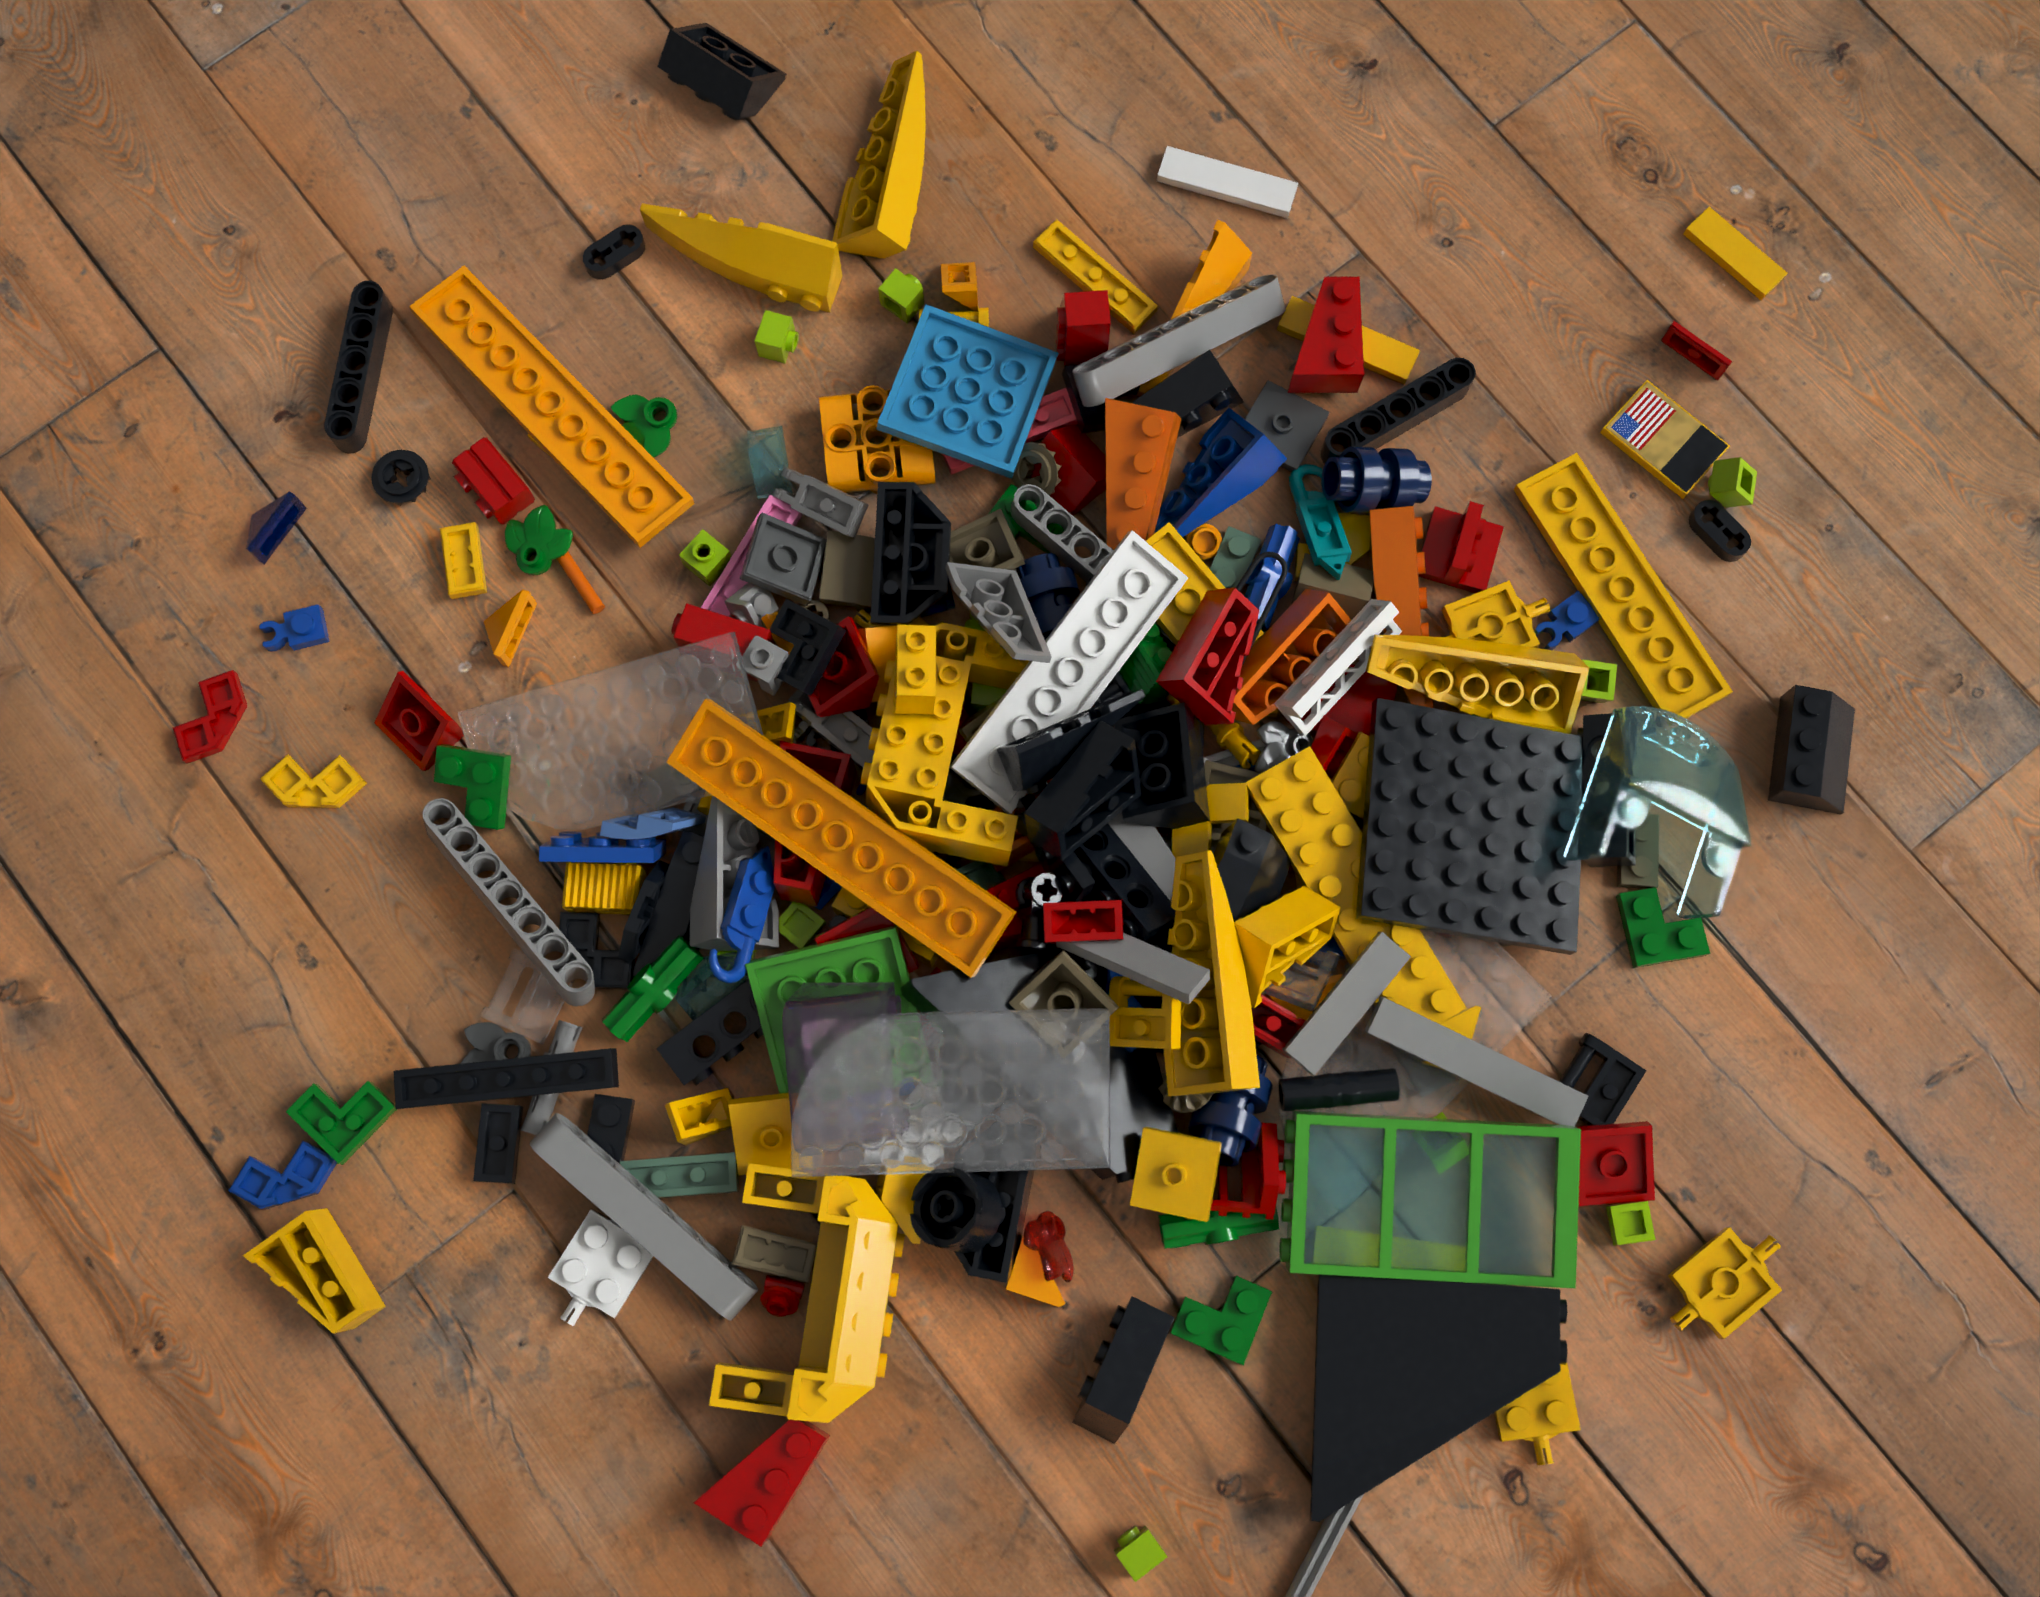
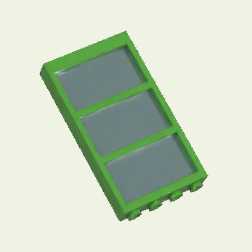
M1292 1111V1120L1285 1121V1143L1291 1144L1290 1159H1284L1283 1170L1286 1171V1183H1289V1199L1282 1198L1281 1221L1287 1222V1238L1280 1239L1279 1257L1280 1262H1286V1268L1290 1273L1576 1289L1580 1128L1571 1125Z

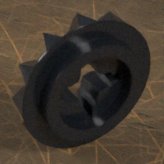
M395 450L385 454L377 461L372 471V485L376 493L384 501L396 503L400 506L404 502H415L416 497L421 493H426L427 482L431 480L425 461L418 454L409 450ZM396 468L405 475H408L406 477L407 487L401 486L399 482H395L397 480Z

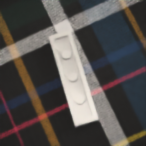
M1170 146L1166 148L1157 175V182L1284 218L1289 216L1298 183Z

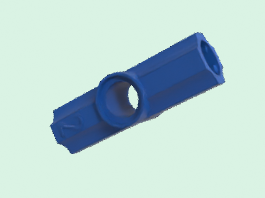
M1275 524L1269 527L1260 554L1264 552L1279 554L1284 558L1288 570L1284 583L1261 627L1263 632L1269 628L1278 600L1287 593L1292 584L1293 574L1289 572L1300 538L1297 536L1298 531L1290 526ZM1272 557L1262 559L1246 581L1248 588L1245 597L1259 609L1257 623L1282 573L1280 562Z

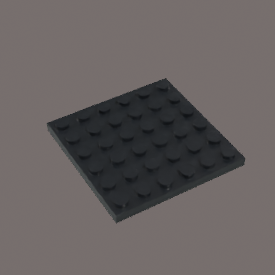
M1382 698L1375 699L1372 702L1356 918L1568 955L1576 953L1583 828V736Z

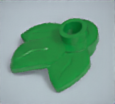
M635 394L621 398L611 406L612 411L625 422L622 426L653 458L666 451L671 442L670 429L675 425L678 417L677 410L670 400L662 397L648 400ZM665 412L666 417L663 420L656 421L654 419L656 413Z
M546 505L533 509L526 516L524 523L518 520H509L505 528V543L507 548L516 554L518 567L524 573L533 576L545 573L551 567L552 560L564 556L569 550L573 538L571 530L556 529L554 516ZM537 551L536 558L533 561H529L530 556Z

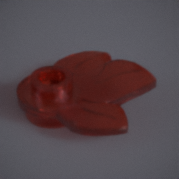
M1051 1211L1040 1213L1037 1219L1026 1224L1023 1242L1031 1250H1038L1046 1281H1051L1061 1276L1064 1281L1070 1282L1073 1278L1074 1266L1071 1253L1064 1241L1066 1235L1065 1225Z

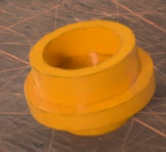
M1204 523L1187 534L1186 542L1202 560H1206L1216 555L1222 542V537L1216 527Z

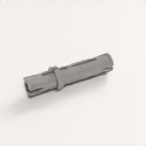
M559 1020L548 1053L544 1052V1055L574 1052L582 1027ZM559 1093L533 1096L520 1130L537 1135L550 1120Z

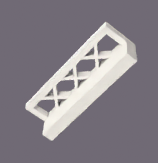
M1371 599L1274 703L1300 735L1306 736L1366 671L1371 651L1369 646H1372L1374 635H1379L1384 628L1387 629L1384 635H1399L1402 632L1393 620L1399 611L1391 601ZM1360 655L1359 662L1354 667H1349ZM1335 682V688L1330 693H1325ZM1311 708V714L1302 721L1300 718Z

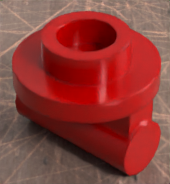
M767 1275L760 1297L761 1304L774 1316L783 1317L791 1315L798 1309L800 1299L803 1297L805 1284Z

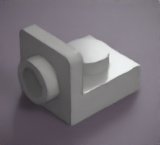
M747 583L724 601L730 612L729 617L763 627L761 623L763 616L774 613L779 609L770 591L751 583Z
M755 636L738 662V667L740 670L757 678L763 691L775 696L783 682L777 676L789 654L788 651L773 643Z

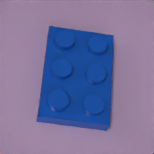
M559 832V836H552L550 841L539 846V862L654 863L666 854V839H656V836L643 839H615L600 836V832L596 833V836L582 838V832Z

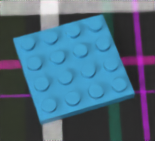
M925 304L877 422L876 430L1012 479L1059 353Z

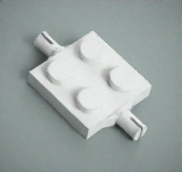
M593 1209L589 1211L548 1276L549 1279L564 1287L570 1296L573 1297L562 1316H560L563 1321H567L575 1308L574 1313L567 1322L572 1326H575L576 1321L586 1306L598 1308L609 1316L616 1318L654 1257L613 1220L604 1217Z

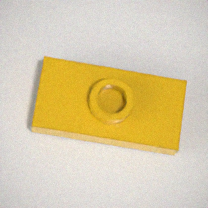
M476 522L440 528L449 597L456 599L487 593L479 528Z

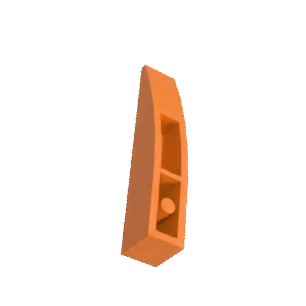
M1414 506L1370 510L1373 580L1376 599L1391 601L1399 611L1393 619L1402 630L1399 635L1430 636L1429 623L1421 622V609H1428L1426 587L1419 588V574H1426L1424 552H1417V539H1423L1422 517H1415ZM1402 687L1409 704L1434 708L1433 699L1416 690Z

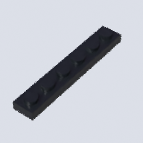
M616 1048L394 1071L395 1109L619 1087Z

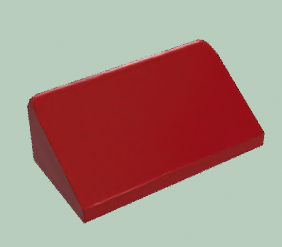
M1675 321L1661 339L1664 344L1716 380L1720 379L1733 362Z

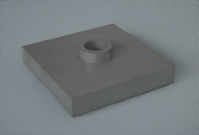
M1267 380L1245 420L1262 432L1282 452L1287 460L1281 467L1292 472V470H1297L1302 464L1328 419L1330 412L1294 393H1287L1288 390Z
M761 513L757 518L739 579L807 606L811 602L827 539Z

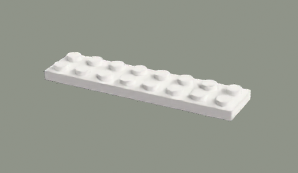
M1133 530L1129 531L1045 640L1052 656L1050 663L1028 662L951 763L950 768L1004 812L1011 814L1016 808L1018 800L1024 797L1027 792L1026 790L1013 791L997 748L1090 709L1187 581L1188 577Z

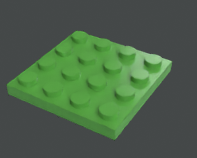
M896 925L754 959L745 964L779 1094L806 1091L808 1105L933 1075L934 1071L918 1009L902 996L900 989L910 980Z

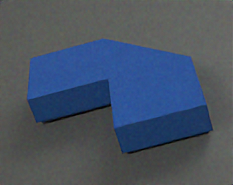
M303 1140L283 1173L257 1158L249 1156L228 1191L256 1207L266 1210L319 1194L337 1162L327 1152Z

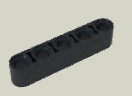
M374 281L360 282L352 291L324 422V429L329 438L339 450L347 454L360 451L367 441L393 314L391 302L381 286ZM377 300L375 304L367 306L370 302ZM371 332L367 337L361 338L364 333ZM364 364L361 369L354 370L357 365ZM358 396L355 401L347 403L351 397ZM351 428L348 434L340 436L345 429Z
M1465 358L1451 359L1333 427L1327 433L1321 449L1323 463L1325 464L1330 457H1340L1342 453L1334 450L1331 446L1332 444H1341L1345 448L1372 447L1377 449L1462 400L1476 376L1474 365ZM1450 376L1459 377L1463 383L1453 382ZM1420 393H1428L1434 400H1426ZM1391 410H1399L1405 417H1396L1391 413ZM1361 427H1370L1376 434L1368 435L1362 431Z

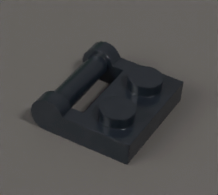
M1585 1033L1579 1042L1580 1049L1559 1082L1574 1088L1592 1057L1597 1055L1604 1061L1584 1091V1094L1588 1095V1099L1579 1119L1589 1126L1614 1124L1647 1070L1597 1037Z

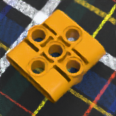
M870 385L864 387L859 393L819 397L828 485L844 493L871 490L877 494L878 482H915L916 485L936 483L931 449L876 430L877 422L891 389L884 390L879 386ZM857 403L859 420H854L852 404ZM873 403L882 406L876 411L866 409L867 406ZM875 436L885 438V441L880 444L869 442ZM839 440L850 441V444L844 448L834 446ZM901 459L903 477H898L896 460ZM859 464L864 466L865 481L860 479ZM877 469H886L889 471V473L884 477H876L873 475V472Z

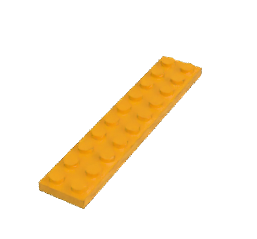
M465 265L409 306L412 314L639 548L694 505L693 497Z
M704 699L666 761L670 766L971 978L976 976L1016 914V911L916 841L896 830L890 823L711 699Z

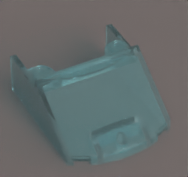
M1630 706L1614 709L1563 857L1569 861L1604 857L1615 825L1624 829L1638 828L1644 823L1650 805L1653 803L1704 830L1679 904L1677 916L1682 919L1718 917L1721 914L1742 847L1752 846L1739 770L1726 750L1709 733L1678 714L1647 706Z

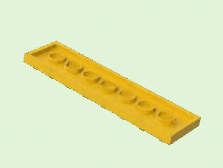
M1578 453L1516 484L1513 489L1577 590L1594 609L1599 617L1598 622L1667 729L1726 698L1733 692Z
M1307 747L1245 782L1247 783L1250 797L1276 841L1289 857L1291 866L1302 885L1341 907L1333 930V937L1350 966L1378 932H1383L1408 953L1411 958L1381 993V997L1391 1000L1438 1024L1467 1009L1420 929L1356 918L1362 832L1311 747ZM1380 996L1373 1003L1374 1006H1376Z

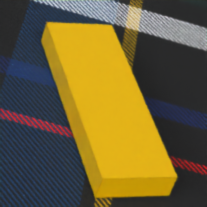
M1708 207L1683 233L1684 236L1761 301L1788 274L1711 207Z

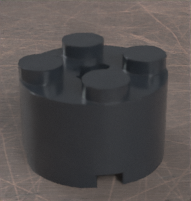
M937 1168L929 1171L917 1183L911 1198L914 1201L913 1214L910 1213L911 1224L919 1238L927 1244L962 1253H973L984 1247L994 1237L999 1224L1003 1222L1006 1214L999 1193L990 1180L982 1175L959 1168Z

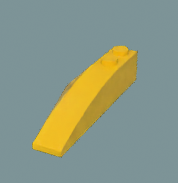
M918 51L912 52L893 62L879 98V102L883 104L882 109L871 118L867 129L872 135L866 149L860 148L855 159L860 164L855 178L848 177L844 187L832 239L833 242L837 243L838 251L884 259L907 250L910 243V233L914 216L917 212V201L921 186L926 130L922 54Z
M642 203L640 212L645 227L701 266L735 283L766 294L775 301L786 302L787 300L800 304L809 311L817 312L822 310L830 313L843 277L836 242L770 223L759 222L757 228L743 226V220L729 217L728 223L716 221L711 214L698 212L694 218H691L681 209Z
M1374 635L1366 671L1404 688L1423 693L1428 698L1438 702L1442 701L1455 706L1460 711L1470 715L1474 714L1483 718L1571 734L1589 667L1576 654L1470 639L1412 635Z
M1207 850L1178 856L1175 860L1171 907L1175 910V920L1173 928L1169 929L1167 945H1172V954L1209 969L1210 980L1190 1004L1181 1001V1048L1164 1049L1168 1097L1260 1088L1252 1008L1245 966L1230 905L1213 852Z

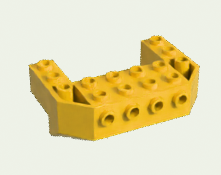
M941 622L936 625V698L932 715L895 713V661L888 660L884 682L890 683L887 695L880 693L876 716L882 717L880 729L872 728L868 750L874 751L872 763H864L860 784L867 785L865 804L868 809L931 853L938 852L1007 867L1018 816L943 801L968 682L1008 690L1029 661L1013 659L986 631Z
M748 1163L742 1203L818 1214L817 1221L821 1222L799 1365L794 1369V1372L722 1362L715 1365L709 1406L787 1416V1419L829 1423L874 1388L876 1377L884 1378L888 1354L880 1353L882 1336L890 1337L894 1313H887L886 1309L888 1296L896 1297L899 1273H892L894 1257L902 1258L905 1234L898 1233V1223L865 1179Z

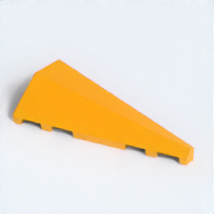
M1217 220L1215 223L1212 240L1207 249L1202 251L1199 258L1200 262L1191 280L1187 283L1171 319L1234 289L1249 270L1252 252L1225 222ZM1173 369L1141 384L1137 395L1142 396L1167 379Z

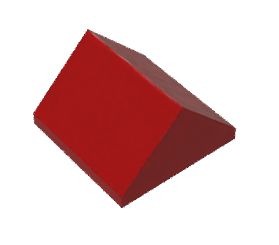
M1075 424L1049 431L1041 443H1045L1046 449L1056 452L1054 459L1056 464L1061 465V468L1058 470V477L1061 482L1056 485L1055 493L1049 496L1074 516L1106 490V456L1085 433L1081 434L1080 428ZM1041 463L1034 465L1035 470L1030 478L1040 475Z
M850 616L837 624L847 631L811 696L808 695L819 717L869 708L880 677L853 618Z
M403 670L397 672L374 724L424 772L435 764L437 745L446 744L454 746L466 733Z

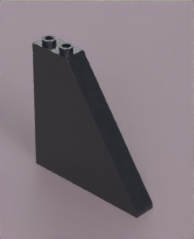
M1056 948L1051 949L1049 952H1037L985 963L981 966L976 976L972 978L961 970L956 969L913 978L900 988L904 998L1102 1180L1116 1176L1117 1183H1122L1134 1179L1142 1131L1145 1126L1179 1133L1172 1109L1163 1102V1095L1158 1089L1164 1081L1154 1048H1135L1132 1052H1128L1125 1047L1108 1046L1109 1029L1102 1023L1063 1058L1009 1004V1001L1046 962L1064 949ZM1095 964L1085 972L1104 991L1106 968ZM1134 996V998L1141 1004L1139 996Z
M1318 1275L1310 1521H1322L1560 1372V1364L1566 1365L1567 1341L1560 1340V1324H1566L1567 1301L1560 1299V1289Z

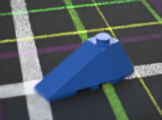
M1228 408L1199 442L1202 450L1194 463L1187 462L1182 471L1186 476L1179 488L1170 491L1163 502L1155 533L1170 522L1177 532L1184 537L1261 487L1277 472L1278 468L1287 458L1262 432L1231 408Z

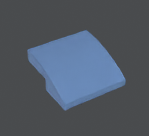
M673 807L644 814H633L602 821L600 836L615 839L650 838L696 827L705 823L706 816Z

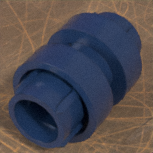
M1347 447L1340 457H1330L1326 461L1322 471L1321 485L1325 498L1330 501H1337L1343 511L1369 513L1373 509L1413 506L1414 503H1423L1428 498L1431 490L1432 475L1427 462L1417 460L1409 449L1384 448L1378 452L1372 447Z
M1053 553L1030 557L1024 560V565L1016 568L1045 640L1073 605L1072 601L1080 594L1073 569L1061 567L1058 556Z
M1258 1055L1257 1064L1260 1088L1213 1093L1205 1105L1192 1112L1188 1125L1189 1132L1195 1137L1222 1142L1218 1164L1220 1166H1237L1242 1152H1251L1256 1147L1262 1124L1253 1114L1266 1111L1273 1089L1271 1081L1265 1077L1268 1066L1267 1062Z

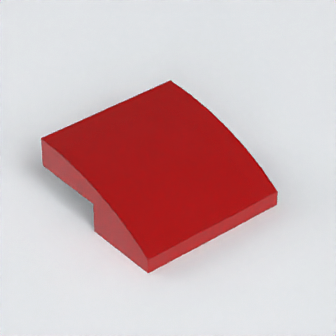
M1365 671L1325 715L1357 733L1360 731L1370 736L1372 702L1377 698L1394 701L1398 685ZM1335 682L1325 693H1330L1335 688ZM1322 719L1312 728L1313 731H1318Z

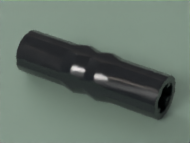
M1395 1068L1279 1079L1278 1094L1281 1110L1285 1112L1397 1101L1400 1096V1087Z

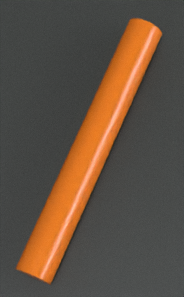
M567 551L564 556L557 558V561L593 614L601 612L605 605L569 551Z

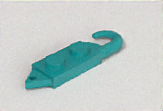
M1312 464L1300 465L1297 470H1292L1289 476V487L1296 504L1295 511L1314 566L1321 565L1334 578L1340 580L1345 563L1350 560L1351 548L1334 501L1327 500L1323 492L1306 491L1302 480L1303 476L1313 474L1321 478L1323 469Z

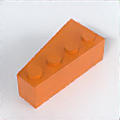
M1105 398L1107 545L1112 550H1115L1124 536L1131 530L1145 541L1155 533L1181 418L1175 412Z
M1305 589L1251 648L1249 656H1247L1240 672V677L1244 678L1241 690H1236L1232 711L1236 712L1234 720L1254 725L1276 710L1277 707L1274 703L1349 624L1351 619L1329 592Z

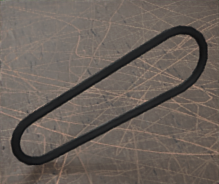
M1264 552L1258 555L1236 586V589L1240 592L1257 564L1266 557L1275 558L1282 566L1281 576L1255 627L1251 648L1288 572L1284 558L1274 552ZM1244 656L1243 664H1244V662H1245L1247 656Z

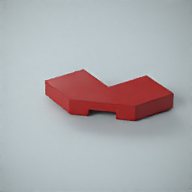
M234 670L198 682L208 715L172 727L182 761L188 764L222 752L245 712L247 702L238 673Z

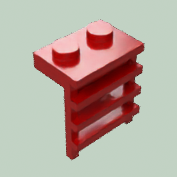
M1261 1122L1262 1127L1257 1147L1251 1152H1242L1240 1157L1241 1201H1228L1227 1167L1218 1165V1200L1212 1199L1210 1211H1218V1216H1226L1227 1212L1242 1213V1218H1250L1251 1213L1265 1214V1219L1273 1220L1278 1194H1285L1286 1171L1279 1170V1163L1284 1161L1285 1147L1284 1140H1279L1277 1137V1123Z

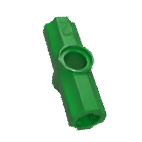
M678 935L652 965H645L635 975L627 987L628 991L602 1018V1023L616 1037L628 1042L654 1012L656 1014L660 1013L672 1001L678 992V986L704 959L703 955L696 947H690V942L687 939Z
M1277 1207L1275 1208L1273 1220L1265 1219V1214L1251 1213L1250 1218H1242V1213L1227 1212L1226 1216H1218V1211H1210L1208 1222L1171 1214L1158 1216L1164 1249L1185 1247L1205 1242V1245L1238 1240L1239 1236L1279 1230Z

